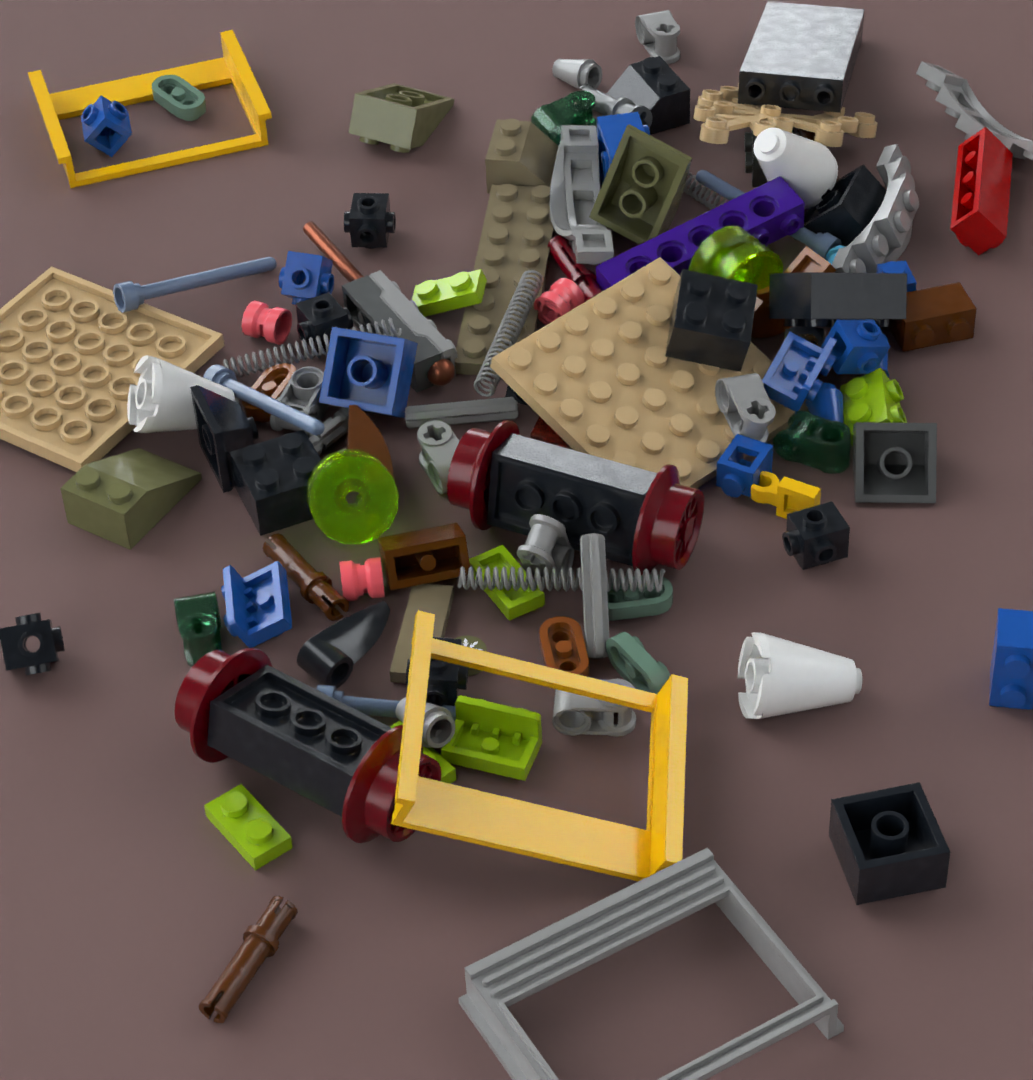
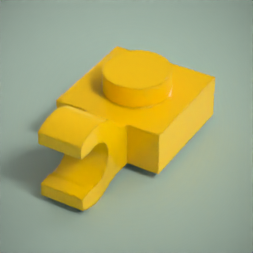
M762 471L760 473L759 485L752 484L751 499L757 503L776 506V516L787 519V514L820 505L821 488L785 476L779 482V478L775 474Z

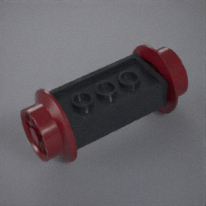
M510 420L500 422L492 432L478 428L469 429L462 436L456 447L448 473L447 495L449 502L454 506L470 510L471 521L475 528L487 530L495 526L528 536L531 529L529 525L531 516L535 514L546 515L564 525L569 543L573 549L580 551V538L582 535L590 533L602 534L605 537L606 559L633 566L634 571L639 568L641 575H643L645 568L649 570L650 574L658 564L677 570L682 569L695 548L703 521L704 494L699 489L681 485L679 471L676 466L667 464L658 473L535 440L521 436L517 424Z
M256 648L242 649L233 655L221 650L211 651L201 657L189 670L176 697L175 719L181 729L190 733L191 747L198 758L209 763L219 762L228 757L235 759L295 791L299 795L340 815L346 836L356 843L369 842L379 835L393 842H401L409 838L416 831L391 824L392 814L395 810V793L403 725L391 728L273 668L269 657ZM422 743L418 776L441 781L440 764L437 760L423 754Z

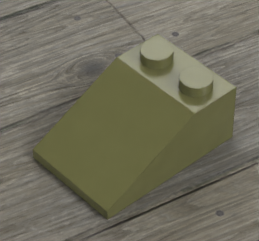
M396 83L355 93L348 133L360 136L359 141L367 144L376 145L379 142L390 144V149L393 151L409 153L410 149L424 145L453 107L455 99Z
M630 124L627 125L589 218L639 245L668 231L680 204L692 157Z
M141 448L85 464L60 488L67 522L131 550L202 479V475L200 472Z

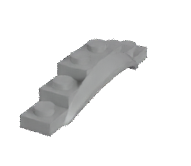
M921 62L916 74L927 80L925 84L927 87L939 92L935 100L947 106L945 109L947 114L958 118L955 127L966 133L964 137L966 140L986 127L1013 153V157L1024 160L1027 157L1033 160V140L1021 137L997 122L978 101L966 79L939 65Z
M561 125V141L554 163L550 186L549 207L551 222L554 230L562 237L568 239L569 243H572V250L576 255L577 264H601L614 257L611 230H607L606 226L589 218L600 192L599 144L596 126Z
M898 144L884 147L876 165L887 188L884 200L864 230L847 247L838 249L832 262L833 267L836 269L834 273H876L877 264L896 261L910 242L913 219L919 208V198L915 191V182L911 175L910 162L906 156L902 155Z

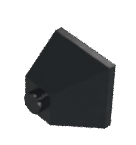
M199 385L192 386L190 389L200 447L223 493L229 492L235 486L229 452L254 444V440L259 438L256 423L252 416L246 417L239 403Z

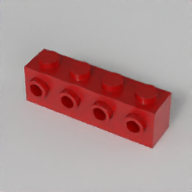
M986 127L958 145L950 226L959 242L965 247L969 246L978 256L990 248H997L1007 238L1013 153Z

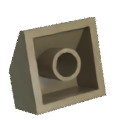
M497 119L485 158L487 193L490 194L492 184H513L516 186L546 185L550 187L559 146L531 121Z

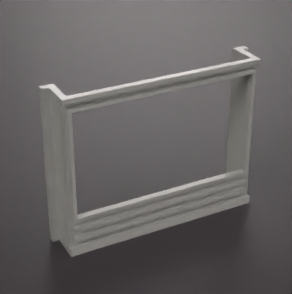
M708 847L464 967L467 994L458 998L460 1006L512 1080H559L507 1007L716 903L799 1005L657 1080H706L812 1023L818 1027L827 1040L844 1031V1025L837 1018L838 1003L836 1000H831L716 863L714 854Z

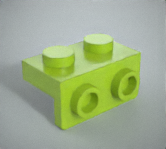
M882 368L861 377H856L840 386V391L843 394L845 436L852 446L853 425L856 422L907 423L905 413L900 405V401L904 400L902 389L897 380H890Z
M459 695L455 702V733L452 739L442 747V757L450 764L526 781L542 745L541 715L524 708H515L484 699Z

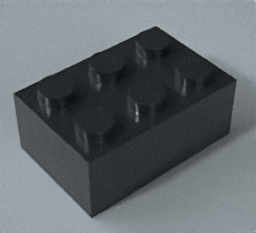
M770 273L769 319H784V326L833 327L836 320L874 319L879 327H891V319H906L907 273Z

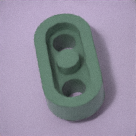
M164 75L153 81L152 92L154 100L176 117L185 121H194L206 112L204 94L181 77Z
M663 577L662 589L659 593L655 589V583L652 592L647 590L645 584V589L641 593L638 588V582L635 592L631 591L630 584L626 592L622 590L621 584L619 591L615 592L613 583L611 590L607 592L609 621L660 615L668 611L673 604V586L665 577Z
M621 632L607 639L606 652L614 669L626 681L630 682L635 689L658 694L670 677L667 667L660 661L656 662L636 636H631L627 632Z

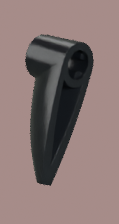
M384 600L375 603L311 637L301 647L297 656V665L323 685L336 686V689L339 688L349 678L353 665L372 648L382 634L390 614L388 604Z

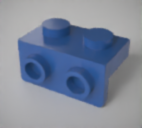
M789 331L762 379L768 397L797 413L805 399L813 402L823 384L821 380L817 379L819 373L827 377L837 358L836 355L831 353L837 340L830 337L823 349Z
M279 561L244 578L231 565L223 568L224 585L221 586V592L226 603V614L223 619L227 630L233 637L238 636L248 648H253L293 628L287 571Z

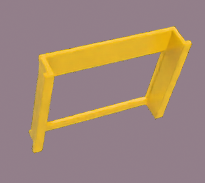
M234 31L220 32L223 50L222 58L51 94L48 92L41 70L28 72V77L58 164H63L70 188L269 145L266 120L272 118L271 111ZM176 75L198 90L232 83L254 131V135L75 173L72 157L59 120L81 116L85 108L90 104H94L101 95L111 102L117 101L123 106L154 100L152 92L153 81L160 76Z
M417 611L411 642L412 649L392 825L633 881H640L682 860L688 678L671 674L658 694L574 674L434 639L435 614ZM431 658L650 712L651 729L646 830L418 776Z

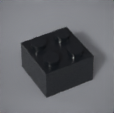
M682 269L673 301L665 356L741 372L751 342L758 285Z
M304 430L288 433L229 452L235 488L260 536L335 512L331 476Z
M920 782L831 799L829 837L856 905L946 888L950 850Z

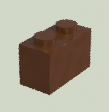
M960 282L907 292L906 319H891V327L889 329L903 352L970 339L974 337L977 308Z
M458 523L377 538L383 575L390 590L459 577L462 566L465 568V576L468 575L470 561L466 535Z

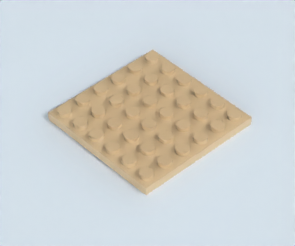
M661 257L492 357L490 368L573 450L658 473L667 464L674 465L679 471L680 484L695 489L716 476L717 461L734 439L730 426L716 402L715 385L717 380L752 373L759 374L761 379H763L772 363L752 342H750L741 372L666 357L673 301L680 275ZM770 399L776 413L773 422L767 426L769 432L767 442L810 414L805 404L806 399L798 413Z
M51 266L0 309V439L78 472L85 464L102 459L136 427L135 425H129L127 402L130 384L138 385L140 374L134 373L143 356L157 357L195 373L224 347L223 334L145 303L139 305L136 310L122 313L115 304L112 290Z

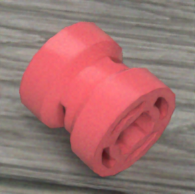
M560 278L551 285L549 291L542 293L535 300L534 309L538 310L539 320L547 325L584 303V294L574 281Z
M256 300L248 304L242 318V332L244 335L253 338L263 336L267 342L277 345L285 342L292 326L290 310L280 307L271 309L266 303Z
M380 557L368 558L364 565L356 564L352 560L339 562L343 597L348 601H356L359 596H364L365 593H368V596L372 599L385 597Z

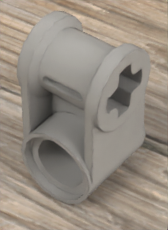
M664 10L636 16V34L639 42L643 44L651 57L660 56L667 64L678 61L680 50L677 47V36L680 34V26L674 20L671 12Z
M306 366L296 370L282 394L276 400L321 420L329 406L319 403L324 372L313 366ZM273 415L270 416V425L275 431H281L283 428L293 431L302 430Z
M752 373L718 379L715 385L716 402L720 411L724 414L733 436L735 437L736 434L766 443L769 435L767 426L773 422L776 411L765 391L759 374Z
M429 421L421 425L417 432V439L422 447V451L419 454V463L430 478L435 490L439 494L447 493L449 468L459 439L447 423Z
M541 514L531 516L529 521L531 529L524 545L519 546L517 550V556L522 563L523 569L527 571V568L530 567L534 575L535 568L538 567L542 577L543 569L547 567L550 579L552 568L555 567L559 580L560 569L563 567L567 579L568 569L572 568L574 549L569 543L565 532L566 528L562 523L549 516Z
M623 679L603 680L635 688L630 682ZM555 689L552 723L558 732L571 736L585 734L619 737L625 736L635 729L636 714L632 708ZM614 713H618L617 725L614 724Z

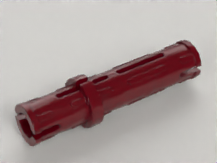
M562 236L552 238L547 245L550 248V255L559 265L567 279L574 281L580 287L584 294L585 302L601 293L602 289L597 284L595 273L588 270L584 264L576 263V255L573 253L568 239Z

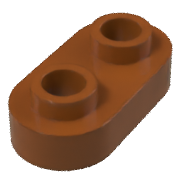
M289 363L271 366L260 375L251 388L277 399L282 394L292 374L296 371V367ZM242 400V406L247 418L252 416L254 421L261 423L270 421L271 414Z
M556 616L546 620L539 629L540 648L544 666L589 677V658L579 623L565 616Z

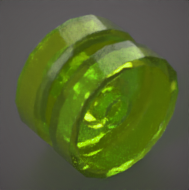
M726 226L715 231L702 242L693 255L688 270L757 284V290L769 286L770 273H783V263L778 254L760 243L747 230L740 226Z
M342 449L327 455L314 467L307 482V502L315 524L327 537L340 543L364 544L379 538L391 526L397 514L399 493L392 475L376 456L363 450ZM356 491L359 493L355 498L356 502L348 503L346 495L349 492Z

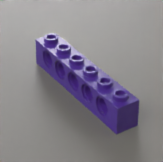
M777 177L597 265V284L604 291L659 257L680 276L682 269L710 274L724 266L732 265L737 260L757 250H762L769 244L787 235H792L803 228L805 202L782 177Z

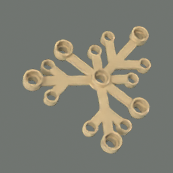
M739 83L738 87L721 86L720 91L703 90L702 95L698 97V103L695 105L693 119L705 122L701 124L699 139L712 144L728 143L729 131L746 127L751 128L754 136H758L768 128H779L792 133L793 127L814 132V141L824 146L841 147L844 133L860 138H875L878 124L875 121V115L866 112H855L854 117L844 116L845 107L843 106L841 113L824 111L822 114L809 116L781 113L782 108L775 105L738 104Z

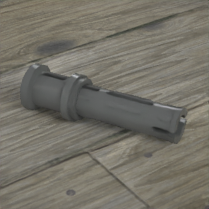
M589 84L579 87L586 94L579 91L576 92V100L580 105L589 107L605 116L638 112L643 125H648L650 128L653 117L649 108L643 105H635L632 100L626 97L616 99L593 88Z

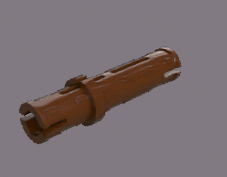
M277 533L268 537L276 546V549L274 550L265 541L263 552L274 562H280L286 569L287 576L300 588L301 596L309 603H315L329 620L337 621L344 616L335 608V605L337 604L347 613L349 602L332 587V580L323 572H317L282 534Z
M272 897L269 902L270 904L257 923L248 926L243 934L244 942L205 999L199 1004V1010L206 1018L210 1019L214 1011H216L217 1015L214 1017L213 1022L224 1023L265 959L274 956L279 948V938L298 913L297 908L291 901L287 900L281 909L279 906L284 897Z

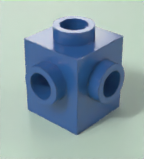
M101 95L94 104L88 105L82 113L81 122L84 141L110 157H113L132 135L128 110L117 101L111 102Z
M288 251L286 266L282 267L279 274V287L282 288L281 294L291 298L292 305L328 292L331 294L334 287V275L331 274L333 261L321 255Z
M874 319L836 320L821 345V348L824 349L830 337L837 340L831 351L832 354L837 356L832 365L836 374H869L880 366L881 361L891 347Z

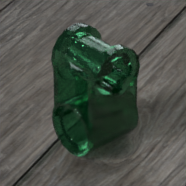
M587 91L572 92L566 97L539 107L533 113L531 122L559 146L561 141V125L597 127L596 119L593 117L595 96Z
M800 410L791 415L788 420V427L775 435L773 447L777 454L785 460L798 462L819 469L824 473L836 474L849 468L851 432L850 428L842 422L831 421Z
M216 592L174 598L179 634L183 639L187 664L192 667L205 654L215 650L223 651L220 634L222 626Z

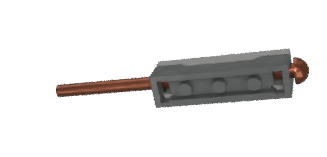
M314 222L306 223L303 227L304 233L328 259L333 261V265L349 281V283L342 285L344 307L349 310L356 327L360 330L359 326L361 324L364 327V332H368L367 323H370L372 332L376 334L374 322L377 321L379 330L383 335L381 324L383 319L391 335L388 319L389 317L392 318L397 333L398 328H401V336L399 338L418 343L410 386L418 393L434 385L444 386L450 383L456 377L455 359L458 358L453 342L442 336L437 330L435 323L431 319L427 320L416 303L413 300L409 301L395 281L391 282L381 270L371 273L370 276H363Z

